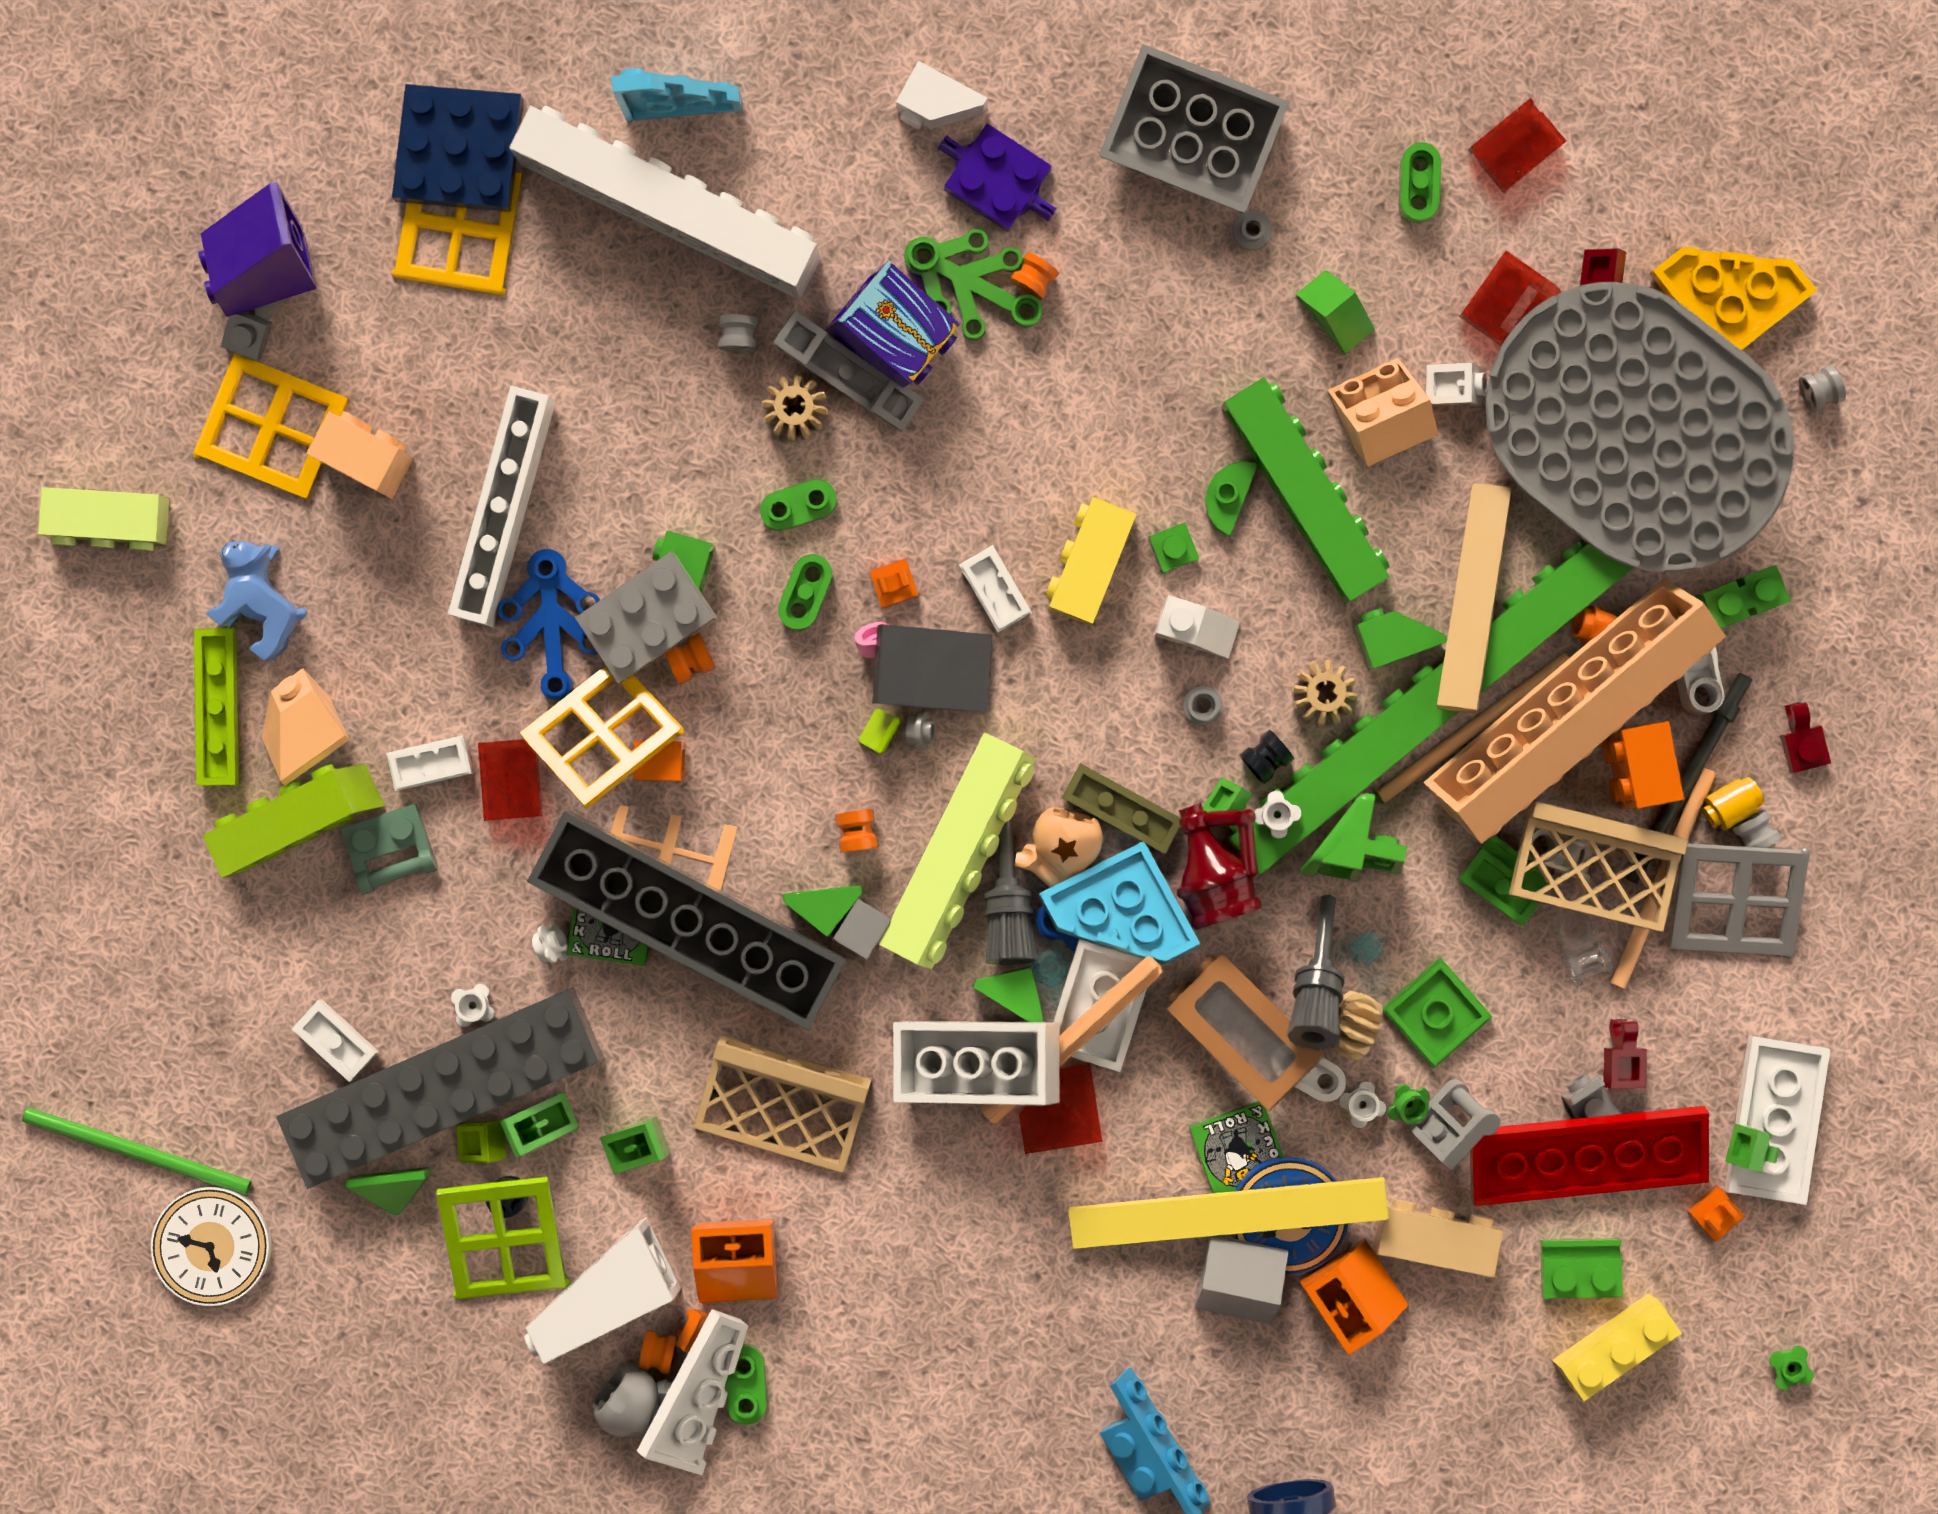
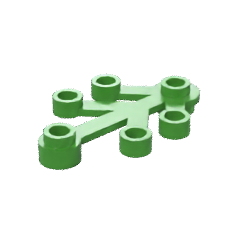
M972 229L965 236L939 244L929 237L913 239L907 245L904 253L907 268L913 274L922 276L927 295L936 303H943L947 307V313L950 315L951 305L942 296L937 273L952 281L963 317L962 332L967 339L978 340L985 333V322L978 316L971 292L1011 312L1013 321L1021 327L1029 328L1040 321L1042 304L1036 296L1022 294L1016 297L980 278L981 276L1001 270L1006 272L1017 271L1022 265V254L1017 248L1007 247L998 255L958 266L946 258L966 251L973 254L984 252L988 246V237L983 230ZM980 235L984 239L983 245L979 248L972 247L969 244L970 237ZM925 250L931 254V260L928 263L922 264L917 261L916 256L920 251ZM1008 253L1015 254L1018 257L1017 264L1007 266L1003 261L1004 256ZM1028 305L1032 307L1034 315L1029 319L1022 318L1019 314L1022 306ZM969 322H978L981 325V331L975 335L970 334L966 330Z

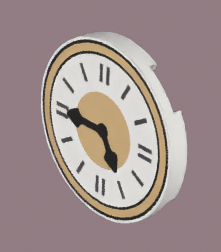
M205 1186L177 1197L163 1210L152 1233L151 1256L159 1278L173 1294L193 1304L216 1306L240 1298L260 1281L270 1261L272 1239L270 1229H268L263 1215L250 1198L218 1186Z

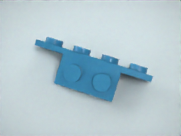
M1132 1368L1124 1370L1112 1382L1110 1388L1128 1417L1108 1425L1100 1432V1435L1140 1501L1171 1489L1185 1514H1202L1211 1503L1206 1487L1198 1480L1189 1465L1184 1450L1176 1443L1167 1428L1165 1418L1157 1411L1148 1396L1142 1380L1137 1377Z

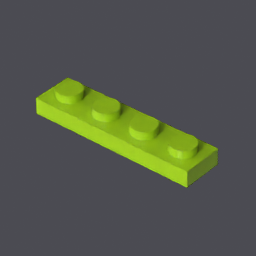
M194 629L196 786L239 785L237 629Z

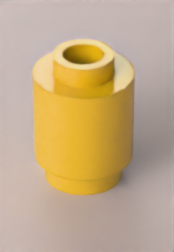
M1746 777L1743 780L1737 778L1705 797L1706 806L1702 808V811L1713 828L1719 826L1724 831H1727L1759 812V807L1765 804V799L1757 784L1750 777Z

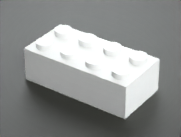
M893 1022V1102L1016 1105L1059 1103V1022Z

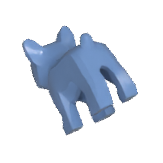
M231 540L224 545L220 553L223 567L227 570L228 575L224 599L220 606L210 609L207 615L220 626L226 624L230 627L242 616L263 622V638L261 641L255 642L250 650L263 661L271 662L287 648L290 636L294 632L297 623L307 615V610L305 608H296L295 605L273 587L268 579L269 563L279 551L277 546H270L268 544L258 546L248 541Z

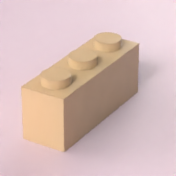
M1393 1198L1392 1205L1387 1204L1389 1220L1378 1221L1373 1243V1250L1378 1255L1492 1278L1495 1277L1503 1230L1493 1225V1218L1477 1214H1470L1469 1220L1455 1218V1211L1437 1206H1432L1431 1212L1415 1210L1416 1203Z

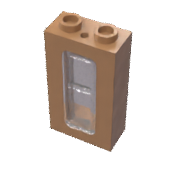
M1223 953L1217 958L1210 955L1195 970L1199 977L1189 987L1182 983L1168 997L1172 1004L1167 1010L1270 1112L1325 1057V1054L1321 1050L1303 1048L1301 1045L1297 1046L1290 1042L1287 1036L1290 1020Z

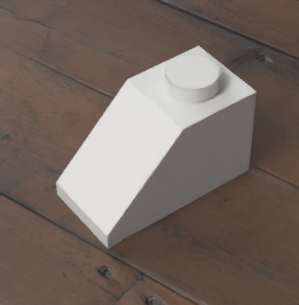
M918 61L896 101V108L901 113L900 119L906 124L920 129L922 125L929 129H934L984 114L987 108V97Z
M1168 595L1165 598L1154 636L1229 659L1240 621L1208 607Z

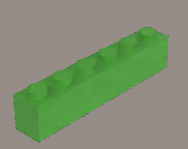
M1265 377L1224 401L1221 408L1258 464V467L1341 599L1347 604L1389 578L1390 576L1386 569L1390 568V565L1379 548L1373 550L1365 536L1369 535V532L1362 519L1357 514L1352 517L1344 504L1348 502V498L1342 487L1336 481L1331 484L1323 470L1327 469V465L1316 448L1310 450L1302 438L1306 436V431L1295 415L1289 417L1282 406L1286 401L1279 387L1274 382L1269 384Z

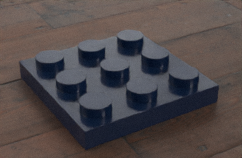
M405 84L392 191L393 200L402 203L511 212L517 159L509 147L521 125L524 101L522 95L517 93Z

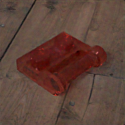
M1505 250L1459 317L1501 347L1510 333L1500 326L1528 286L1535 289L1537 294L1514 327L1536 306L1550 297L1560 294L1561 290L1553 282Z

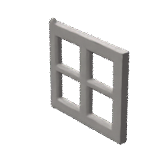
M1687 844L1685 855H1681L1669 937L1670 949L1785 955L1787 958L1794 955L1810 857L1809 850L1807 848L1791 850ZM1699 861L1736 863L1732 893L1694 892ZM1753 864L1791 866L1786 897L1749 895ZM1692 903L1730 905L1725 935L1688 933ZM1747 906L1784 908L1779 938L1742 936Z

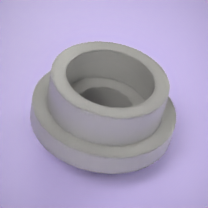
M1246 211L1245 214H1240L1235 220L1232 229L1233 237L1236 243L1244 249H1260L1267 244L1271 237V222L1265 214L1259 211ZM1250 223L1256 224L1260 229V233L1255 236L1249 235L1245 229L1246 225Z
M1199 686L1187 693L1183 701V710L1186 717L1197 725L1213 723L1222 712L1221 697L1210 687ZM1203 698L1209 702L1210 709L1207 713H1199L1196 710L1195 703L1198 699Z
M919 712L918 715H910L907 720L906 741L908 746H916L918 751H925L929 743H934L936 723L934 720H930L928 712Z

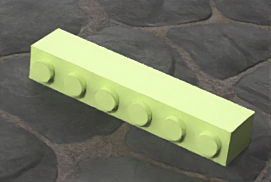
M985 732L983 733L879 945L917 965L931 970L934 964L942 959L947 947L946 940L952 928H955L962 920L964 915L963 906L969 894L978 887L982 877L981 870L987 858L991 857L998 847L999 834L1002 827L1014 815L1017 807L1016 799L1022 787L1026 786L1033 777V765L1036 758Z

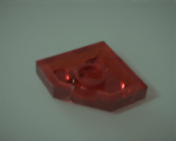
M1090 1063L1059 1067V1103L1024 1105L1021 1109L1019 1120L1025 1154L1103 1142Z

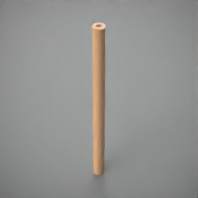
M1562 653L1376 790L1375 792L1384 804L1492 725L1565 663L1569 657Z
M1707 768L1702 769L1673 836L1689 839L1716 772ZM1662 860L1652 884L1664 878L1667 861ZM1659 887L1658 889H1656V891L1658 892L1659 896H1660V892H1661V887ZM1648 894L1639 915L1641 919L1654 922L1657 905L1651 895ZM1634 926L1610 982L1611 984L1623 989L1626 988L1650 930Z

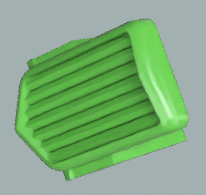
M1362 794L1352 801L1353 804L1311 858L1300 868V873L1312 877L1319 873L1355 882L1358 881L1362 867L1399 874L1405 862L1407 846L1399 845V839L1390 836L1376 835L1375 840L1367 839L1375 795Z

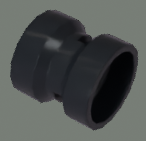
M1268 730L1260 737L1258 745L1254 748L1248 747L1239 755L1263 784H1266L1274 777V771L1280 766L1286 767L1295 759L1285 744L1271 730Z

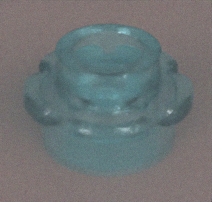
M1374 930L1359 937L1348 948L1354 955L1352 961L1354 963L1363 961L1365 965H1369L1385 953L1382 949L1386 942L1385 938H1379Z
M1056 948L1037 952L1038 961L1032 962L1034 968H1032L1034 979L1038 983H1046L1048 987L1061 984L1063 977L1068 975L1070 968L1069 961L1064 959L1063 952ZM1047 964H1053L1054 969L1048 971L1046 968Z

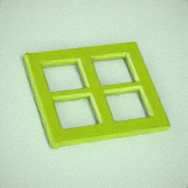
M548 1177L437 1189L436 1197L455 1287L454 1298L459 1300L567 1288L570 1285V1280L566 1278ZM535 1196L540 1227L506 1231L501 1200ZM489 1201L495 1232L462 1236L456 1205ZM543 1243L549 1274L515 1277L510 1247ZM498 1248L504 1279L471 1282L465 1252Z

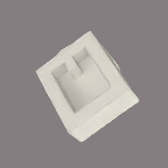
M1474 363L1426 365V395L1429 397L1432 406L1465 404L1474 407L1483 406V396H1487L1488 377L1486 373H1483L1482 367Z

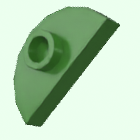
M1241 461L1228 464L1215 474L1207 486L1204 503L1208 517L1216 530L1227 537H1230L1258 467L1257 463Z

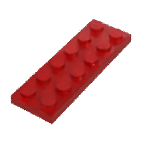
M1705 1106L1500 1126L1495 1133L1484 1135L1470 1150L1472 1202L1474 1206L1709 1183V1112Z

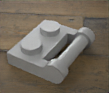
M1453 1079L1448 1081L1429 1101L1427 1116L1421 1122L1408 1124L1406 1127L1452 1171L1484 1135H1491L1498 1130L1500 1118L1491 1109L1483 1108L1469 1094V1089L1462 1081ZM1453 1105H1458L1472 1118L1464 1127L1448 1112Z

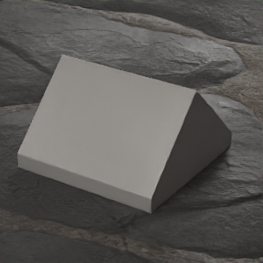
M1220 1235L1210 1236L1194 1308L1271 1325L1281 1306L1288 1250Z

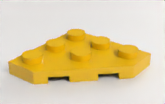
M1684 246L1649 273L1667 296L1685 306L1740 350L1744 349L1817 291L1794 260L1760 258L1750 254L1725 251L1721 253L1702 251L1699 248Z

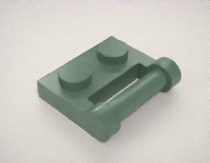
M417 803L340 828L354 868L356 883L362 895L374 892L377 886L421 871L428 874L438 870ZM416 845L419 856L372 872L369 871L367 861Z

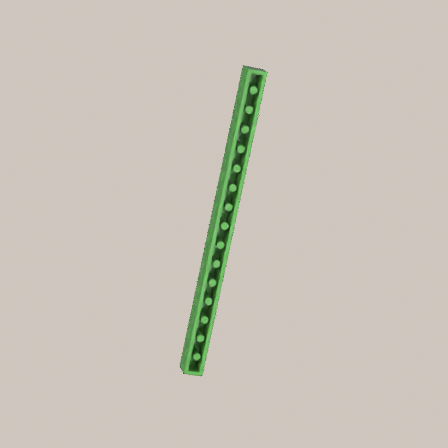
M1579 539L1562 553L1566 560L1554 569L1548 564L1531 578L1535 583L1532 588L1525 593L1518 589L1501 603L1505 610L1495 618H1492L1481 693L1627 574L1633 567L1605 556L1587 542L1584 544ZM1446 649L1441 652L1443 657H1445ZM1444 660L1434 668L1429 663L1411 677L1415 684L1404 693L1399 688L1393 691L1381 702L1384 709L1374 718L1369 713L1364 715L1350 727L1354 734L1342 743L1339 738L1335 739L1320 752L1324 759L1312 768L1309 763H1306L1290 776L1294 783L1281 793H1283L1284 799L1291 805L1299 806L1301 817L1299 820L1293 821L1287 828V835L1283 838L1273 837L1271 830L1264 824L1253 823L1258 864L1257 875H1261L1458 713V711L1437 708ZM1267 796L1260 801L1262 806L1268 801ZM1280 811L1274 812L1275 818L1281 817ZM1238 826L1229 827L1234 833L1227 839L1240 854Z

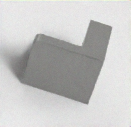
M858 898L833 939L867 960L890 923V918L865 903L866 901Z

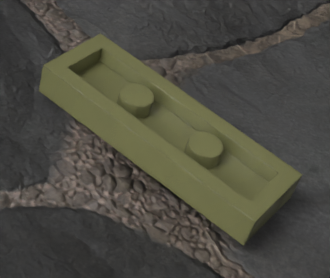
M1081 763L1061 797L1141 842L1144 841L1146 845L1163 854H1166L1180 828V817Z

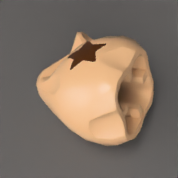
M1048 808L1035 823L1032 832L1034 844H1027L1022 852H1017L1015 867L1033 872L1050 888L1087 870L1097 858L1103 843L1102 830L1097 818L1081 812Z

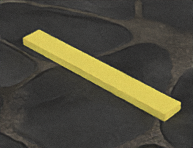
M1384 1177L1069 1207L1068 1210L1073 1249L1389 1220Z

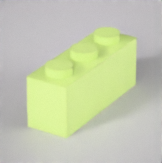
M41 487L38 534L51 538V544L57 546L75 547L76 540H90V547L114 549L115 542L129 543L130 550L152 552L154 551V545H166L169 498L157 494Z

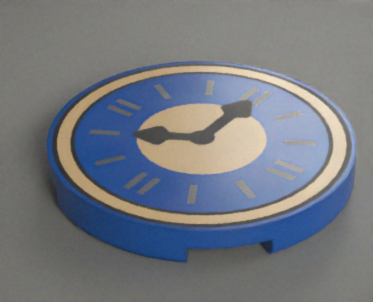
M1275 1157L1256 1165L1247 1172L1237 1185L1235 1191L1337 1182V1180L1327 1169L1312 1160ZM1348 1223L1233 1235L1235 1239L1288 1250L1285 1275H1294L1314 1270L1326 1263L1341 1246L1347 1232Z

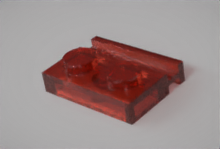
M1532 98L1528 99L1468 150L1471 155L1473 154L1480 162L1479 165L1503 194L1567 142L1542 111L1540 112L1533 104Z
M524 739L478 743L484 821L543 816L539 760L535 751Z

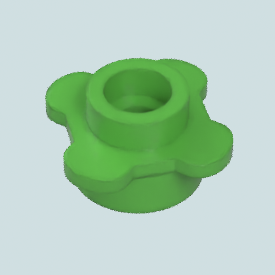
M1407 1084L1399 1085L1395 1090L1394 1103L1387 1111L1389 1118L1393 1121L1402 1119L1407 1124L1421 1122L1429 1111L1428 1100L1430 1094L1425 1088L1411 1089Z
M1794 1346L1792 1350L1776 1351L1770 1355L1769 1363L1773 1366V1371L1777 1376L1775 1384L1778 1388L1788 1390L1791 1385L1797 1383L1809 1384L1812 1382L1814 1373L1808 1368L1806 1361L1808 1352L1805 1348ZM1791 1364L1795 1366L1793 1371L1788 1370V1366Z

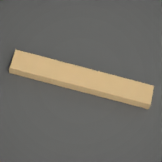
M1472 483L1437 700L1438 709L1478 713L1511 504L1512 487Z

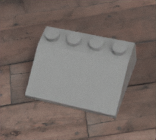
M1142 44L1099 157L1245 214L1288 108L1289 101Z

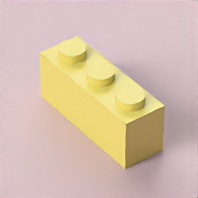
M1092 497L1089 506L1081 504L1073 524L1079 527L1080 530L1075 542L1067 539L1059 562L1066 564L1061 578L1052 577L1044 597L1051 600L1049 610L1087 625H1093L1136 517L1135 513Z
M1648 1293L1552 1361L1574 1393L1583 1401H1586L1682 1333L1661 1302Z

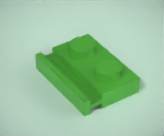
M1494 835L1489 837L1482 847L1478 849L1457 880L1518 925L1524 926L1540 902L1509 895L1518 852ZM1537 866L1524 873L1521 889L1536 892L1547 885Z
M1621 1239L1540 1240L1541 1297L1544 1299L1623 1297L1622 1258L1620 1257Z

